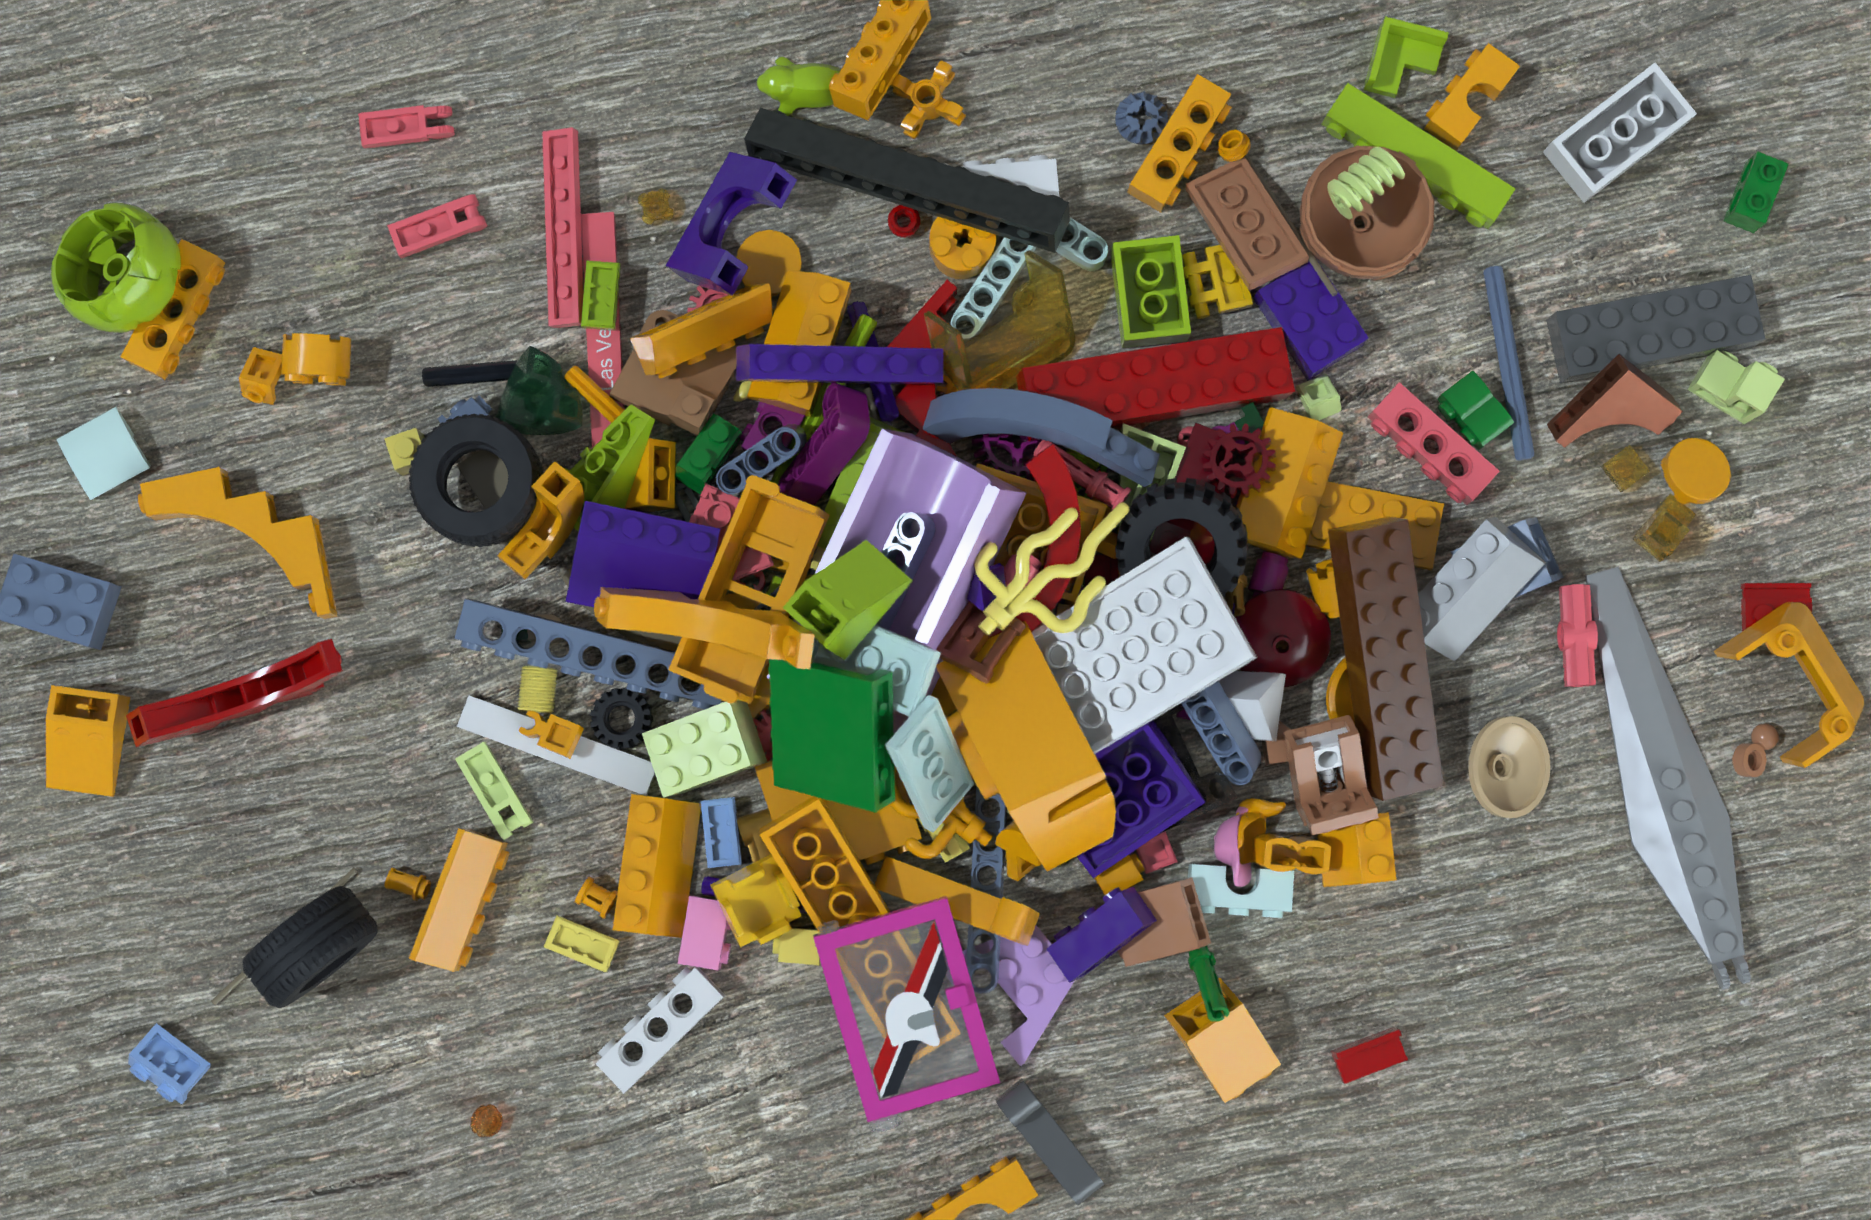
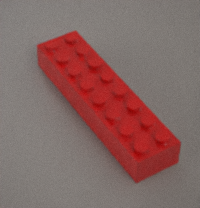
M1282 327L1025 367L1016 376L1019 391L1047 395L1092 410L1111 419V428L1122 427L1123 424L1135 425L1240 408L1252 402L1254 405L1283 401L1295 392ZM1028 437L1029 442L1042 440L1038 438Z

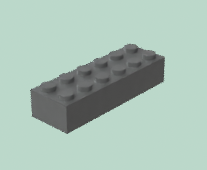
M1751 275L1557 311L1546 320L1560 384L1594 378L1618 354L1638 369L1709 356L1716 350L1730 352L1751 348L1766 339Z

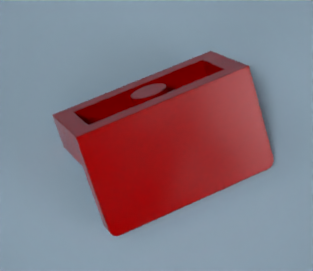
M1391 1027L1331 1050L1330 1052L1342 1083H1349L1408 1060L1399 1038L1402 1036L1400 1029Z

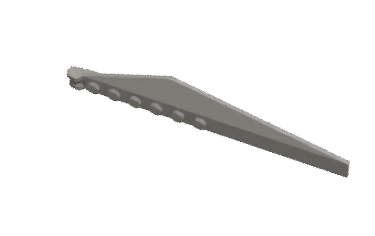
M1619 567L1587 575L1585 578L1591 590L1592 618L1597 626V648L1631 844L1706 956L1708 964L1712 965L1719 987L1724 990L1730 988L1731 985L1727 969L1722 962L1728 959H1732L1740 982L1742 984L1749 983L1751 975L1747 962L1743 957L1745 952L1728 812Z

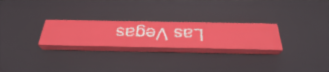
M614 212L581 214L584 285L586 261L617 263ZM619 295L616 331L586 329L588 375L609 396L623 369ZM614 400L619 406H621L625 410L624 404ZM590 404L593 448L603 438V431L611 423Z

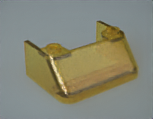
M1031 250L1026 251L1024 254L1030 280L1015 290L1012 297L1013 314L965 344L960 331L932 312L924 313L931 347L943 349V370L958 391L979 388L1015 390L1018 388L1016 376L1022 368L1057 363L1071 353L1076 338L1063 271Z

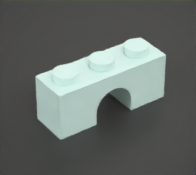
M1189 864L1188 878H1193L1202 913L1215 914V907L1229 908V915L1249 916V909L1262 910V917L1283 918V911L1292 912L1294 871L1277 872L1270 869H1256L1254 886L1249 892L1239 895L1231 891L1227 886L1226 866Z

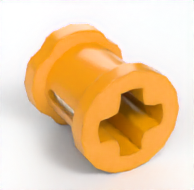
M589 876L578 892L574 903L587 905L598 911L600 917L605 919L616 902L618 891L613 890L611 892L594 883V878Z

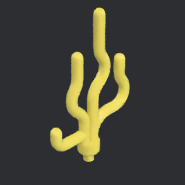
M1124 502L1119 503L1089 534L1083 543L1080 557L1076 562L1047 566L1028 584L1030 573L1029 560L1033 550L1051 544L1059 538L1077 519L1078 511L1072 507L1068 508L1046 531L1032 534L1022 542L1017 550L1015 577L1007 587L988 568V563L997 553L998 547L993 542L987 543L978 553L974 567L978 578L996 598L983 611L986 618L979 625V628L989 636L996 627L1004 630L1017 615L1029 612L1037 616L1046 627L1054 632L1064 634L1077 629L1086 618L1090 602L1106 585V581L1102 576H1096L1081 591L1076 599L1073 613L1065 620L1057 618L1045 605L1038 600H1033V598L1052 579L1072 578L1088 570L1094 560L1098 545L1129 513L1128 504Z

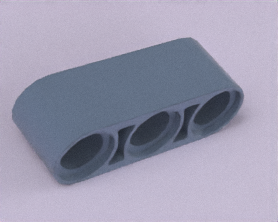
M787 424L775 430L724 465L716 476V483L719 489L726 494L739 493L744 490L746 479L749 476L755 475L762 478L799 453L807 442V435L804 429L797 424ZM784 432H789L795 437L796 445L794 449H789L783 445L782 435ZM756 451H762L767 455L769 462L767 467H761L756 463ZM730 469L740 473L741 483L739 486L733 485L729 481L728 472Z

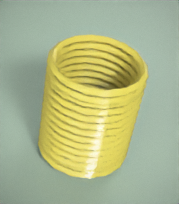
M536 666L521 667L522 677L520 678L521 687L519 688L520 697L518 698L519 707L517 709L521 711L553 713L557 684L556 678L558 675L557 669Z

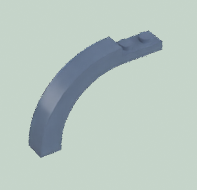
M979 388L942 395L931 401L923 426V430L949 444L968 436L990 433L1015 434L1053 442L1077 451L1143 487L1152 484L1160 455L1112 429V420L1099 413L1058 398L1012 389Z

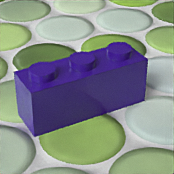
M1119 887L1113 889L1102 898L1105 902L1098 909L1093 906L1083 912L1078 917L1080 923L1074 928L1069 925L1053 936L1056 942L1049 946L1047 951L1069 983L1086 976L1157 921L1134 887L1122 891Z

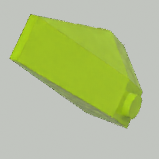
M632 404L603 431V438L592 449L586 447L580 453L582 459L571 470L565 468L566 471L581 482L584 489L582 510L573 527L577 531L580 528L585 501L625 508L655 422L654 418Z

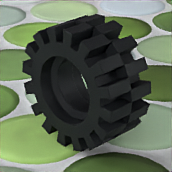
M614 688L610 692L601 694L602 697L599 700L596 699L593 704L595 705L594 709L590 713L592 717L590 724L595 732V736L603 744L620 750L634 748L640 742H644L642 733L652 730L651 723L653 722L652 709L646 699L637 692L626 688ZM618 706L629 707L635 716L633 726L625 732L615 731L609 723L611 711Z

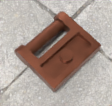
M969 601L936 650L941 652L940 659L972 674L981 682L988 683L994 675L992 670L1015 636H1020L1026 627L1023 622L1015 617L1001 632L980 663L974 659L990 635H986L979 628V625L986 618L985 614Z

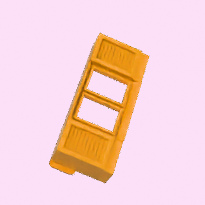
M755 475L749 476L746 479L745 488L698 600L723 601L727 590L771 607L770 611H779L789 617L790 614L783 606L803 584L811 566L810 561L830 515L816 506L780 493V487L776 483ZM746 546L790 563L776 597L732 581ZM682 637L668 670L704 685V692L727 703L733 704L737 700H741L751 704L769 659L736 648Z

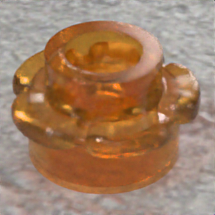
M492 1104L487 1106L481 1105L472 1114L471 1130L473 1133H477L479 1137H492L501 1129L503 1117L496 1106Z

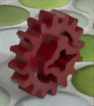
M1230 424V433L1227 434L1221 429L1217 430L1220 439L1216 441L1209 438L1208 444L1212 451H1203V457L1210 460V462L1203 464L1204 472H1213L1208 477L1209 483L1212 484L1218 481L1217 490L1219 493L1229 488L1232 498L1236 496L1237 491H1242L1245 498L1249 497L1250 488H1254L1258 493L1261 492L1260 482H1271V477L1267 471H1276V464L1269 461L1276 457L1275 450H1267L1271 445L1270 438L1260 440L1262 435L1261 429H1256L1253 434L1249 433L1248 424H1244L1242 431H1237L1235 425ZM1236 440H1245V441H1248V442H1250V443L1247 444V445H1244V444L1236 443L1235 441H1236ZM1223 448L1225 451V458L1223 461L1219 463L1220 465L1217 466V458L1219 452ZM1238 455L1241 459L1245 458L1246 464L1244 466H1240L1238 463L1234 464L1233 457ZM1262 455V464L1256 474L1253 468L1254 462L1260 459L1259 456ZM1232 476L1243 478L1244 481L1236 482L1229 480V478Z

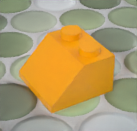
M1389 812L1378 813L1377 819L1369 820L1362 824H1354L1332 830L1328 833L1317 834L1318 841L1331 846L1329 871L1321 874L1323 887L1397 881Z

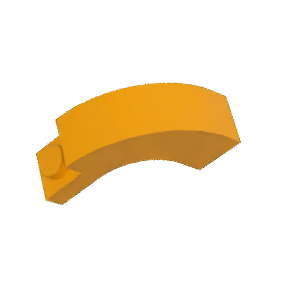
M555 461L532 485L537 495V502L531 517L497 555L504 564L524 580L546 556L551 559L571 533L582 510L584 489L581 482Z

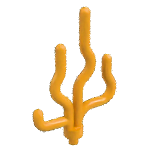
M895 785V801L890 803L891 807L897 813L907 818L918 819L919 816L914 805L907 803L902 798L898 787ZM963 797L942 822L944 824L943 828L930 845H924L915 838L907 839L905 845L914 855L922 859H931L937 857L945 849L955 833L969 844L976 840L984 847L993 836L983 829L986 822L966 807Z

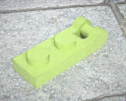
M486 742L480 743L455 758L503 840L512 836V831L520 826L525 828L533 823L530 814L522 804ZM510 806L515 814L505 820L500 811Z

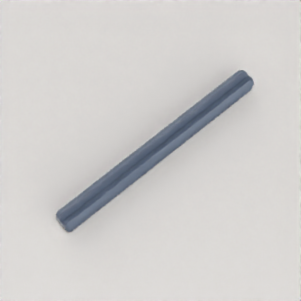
M1491 266L1484 270V279L1506 408L1514 421L1510 426L1515 459L1523 461L1533 458L1535 454L1503 268L1501 266Z

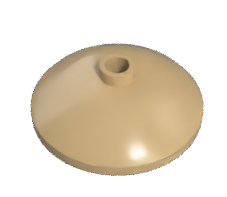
M1499 717L1486 724L1478 733L1470 751L1468 766L1470 784L1476 799L1489 813L1502 818L1524 816L1539 804L1549 783L1550 756L1543 736L1532 723L1520 717Z

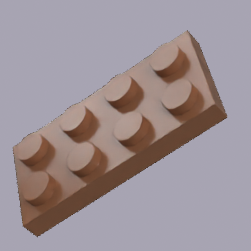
M1245 156L1186 183V192L1249 291L1308 263L1309 255Z

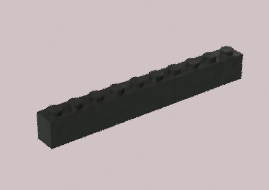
M760 108L744 138L747 153L750 157L775 162L786 170L1056 253L1070 222L1069 202L1056 195H1044L1032 191L1023 185L1015 186L1008 184L994 176H982L970 172L961 166L953 167L940 163L931 157H920L910 154L902 148H891L878 144L869 138L861 139L848 135L840 129L825 128L807 119L799 120L787 116L778 110L770 111Z

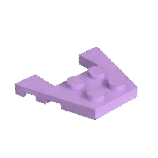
M1037 925L1028 946L1004 937L1000 938L998 984L1027 1018L1026 1021L1001 1041V1044L1019 1066L1025 1063L1074 981L1068 982L1047 951V948L1052 944ZM993 940L976 945L975 949L980 954H986L991 951ZM967 949L962 951L965 962L967 960ZM945 957V962H946L947 969H948V970H947V973H946V977H947V978L951 981V983L954 985L953 980H952V976H951V973H950V969H949V966H948V962H947V959H946V957Z

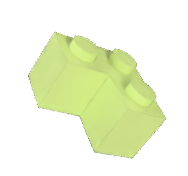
M1716 350L1707 356L1687 390L1743 424L1765 413L1785 379L1778 375L1777 369L1768 363H1758L1755 361L1751 365L1744 367L1738 363L1739 359L1733 354Z

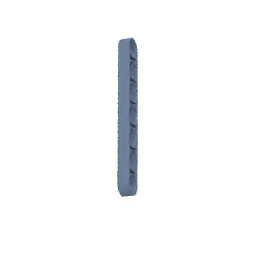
M976 785L975 814L986 822L983 827L984 830L998 835L1007 827V808L999 793L985 799ZM989 799L997 800L1001 808L999 814L993 818L985 817L982 813V806ZM973 841L971 888L1000 899L1003 897L1004 849L997 846L995 850L987 852L981 848L978 841ZM990 866L995 869L997 878L993 884L985 886L980 883L978 875L982 868ZM968 924L967 969L974 992L987 994L993 991L998 983L1001 936ZM983 934L989 935L993 940V947L986 954H980L975 949V940ZM978 969H987L991 974L990 984L985 988L976 987L973 983V974Z

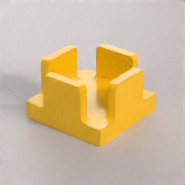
M771 854L710 884L740 947L755 940L761 945L790 931L789 923L801 917L798 909L800 905L793 889Z

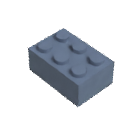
M13 554L0 592V620L101 650L122 587Z

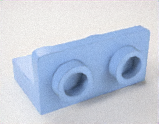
M157 1023L129 1053L128 1064L131 1066L129 1068L131 1073L143 1082L148 1079L158 1087L156 1089L157 1092L170 1102L176 1100L180 1104L187 1100L189 1091L210 1068L208 1061Z

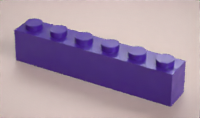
M747 344L736 346L737 381L943 383V349Z

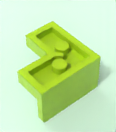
M1385 16L1378 29L1363 90L1395 98L1404 68L1435 75L1442 48L1448 39L1449 33Z

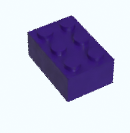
M1309 260L1308 263L1281 275L1259 289L1253 298L1271 327H1282L1286 349L1307 381L1362 347L1369 339L1339 292L1335 296L1330 294Z

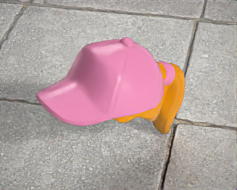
M1257 798L1246 799L1240 803L1236 815L1220 825L1214 836V853L1220 862L1232 866L1235 886L1243 887L1250 882L1252 876L1251 863H1253L1251 861L1253 837L1265 834L1266 818L1281 813L1286 806L1285 802L1274 803Z

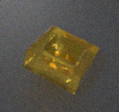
M1630 445L1600 466L1620 492L1625 491L1650 472Z

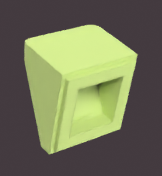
M1327 374L1296 386V390L1309 418L1319 421L1341 411L1340 395Z

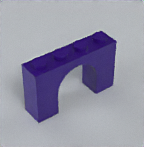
M729 152L668 260L666 267L689 283L733 296L748 266L727 250L722 249V240L727 227L740 211L750 205L760 203L781 209L797 179L775 162Z

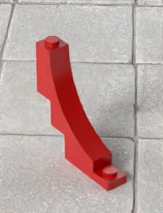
M947 279L887 347L941 349L949 331V324L939 315L940 313L947 315L958 302L955 298L957 287ZM907 384L895 397L899 418L917 433L915 436L957 457L949 443L923 430L930 403L936 399L935 384Z

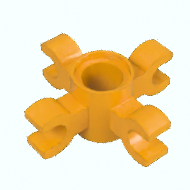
M940 60L930 80H920L915 84L900 74L896 75L890 85L894 87L893 93L911 100L914 104V107L904 117L900 125L901 128L905 129L903 134L915 140L925 120H934L940 116L956 126L961 125L966 117V114L962 112L964 108L942 97V92L955 76V73L951 71L952 65ZM927 96L935 97L934 100L928 104L921 103V101Z

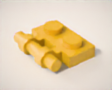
M1220 245L1205 248L1206 261L1197 263L1195 252H1188L1182 255L1185 265L1183 267L1184 278L1188 279L1191 291L1189 301L1191 307H1195L1197 319L1210 316L1207 304L1217 302L1219 314L1252 307L1253 302L1250 291ZM1210 273L1213 290L1204 292L1201 275Z

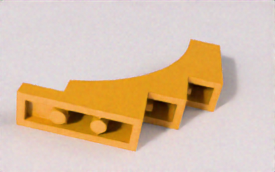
M221 467L140 483L142 493L138 494V503L141 512L145 513L147 517L155 521L170 518L204 519L228 525L245 533L260 544L275 559L294 588L300 591L312 588V592L308 593V600L313 613L316 612L317 616L323 619L338 617L319 519L309 515L278 522L273 495L262 491L233 498L228 472Z
M601 587L600 597L595 599L594 615L597 621L605 628L692 638L736 648L766 659L786 660L796 668L810 669L814 634L779 611L740 609L729 601L689 599L681 592Z

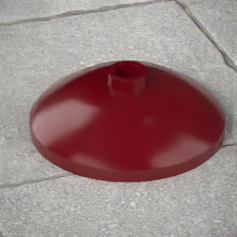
M1273 589L1255 595L1244 604L1245 613L1241 616H1236L1235 619L1257 658L1240 668L1241 671L1283 673L1286 675L1284 687H1291L1305 682L1320 670L1330 651L1331 630L1325 613L1321 612L1320 607L1314 600L1294 590ZM1285 640L1288 642V646L1282 650L1276 647L1277 642Z

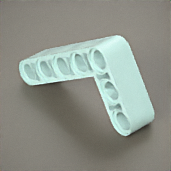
M1070 218L1066 230L1072 233L1073 239L1068 242L1061 241L1056 252L1084 270H1099L1104 265L1108 254L1106 241L1101 236ZM1003 238L952 316L950 334L956 343L969 345L977 340L1037 247L1028 245L1026 250L1017 252L1010 247V243L1013 240ZM1088 247H1095L1100 251L1101 257L1091 260L1084 255L1083 251ZM997 266H1004L1009 270L1010 275L1005 279H997L993 276L992 270ZM980 293H985L991 297L992 303L986 307H981L975 303L974 297ZM961 321H969L973 324L974 330L969 334H961L957 331L956 325Z

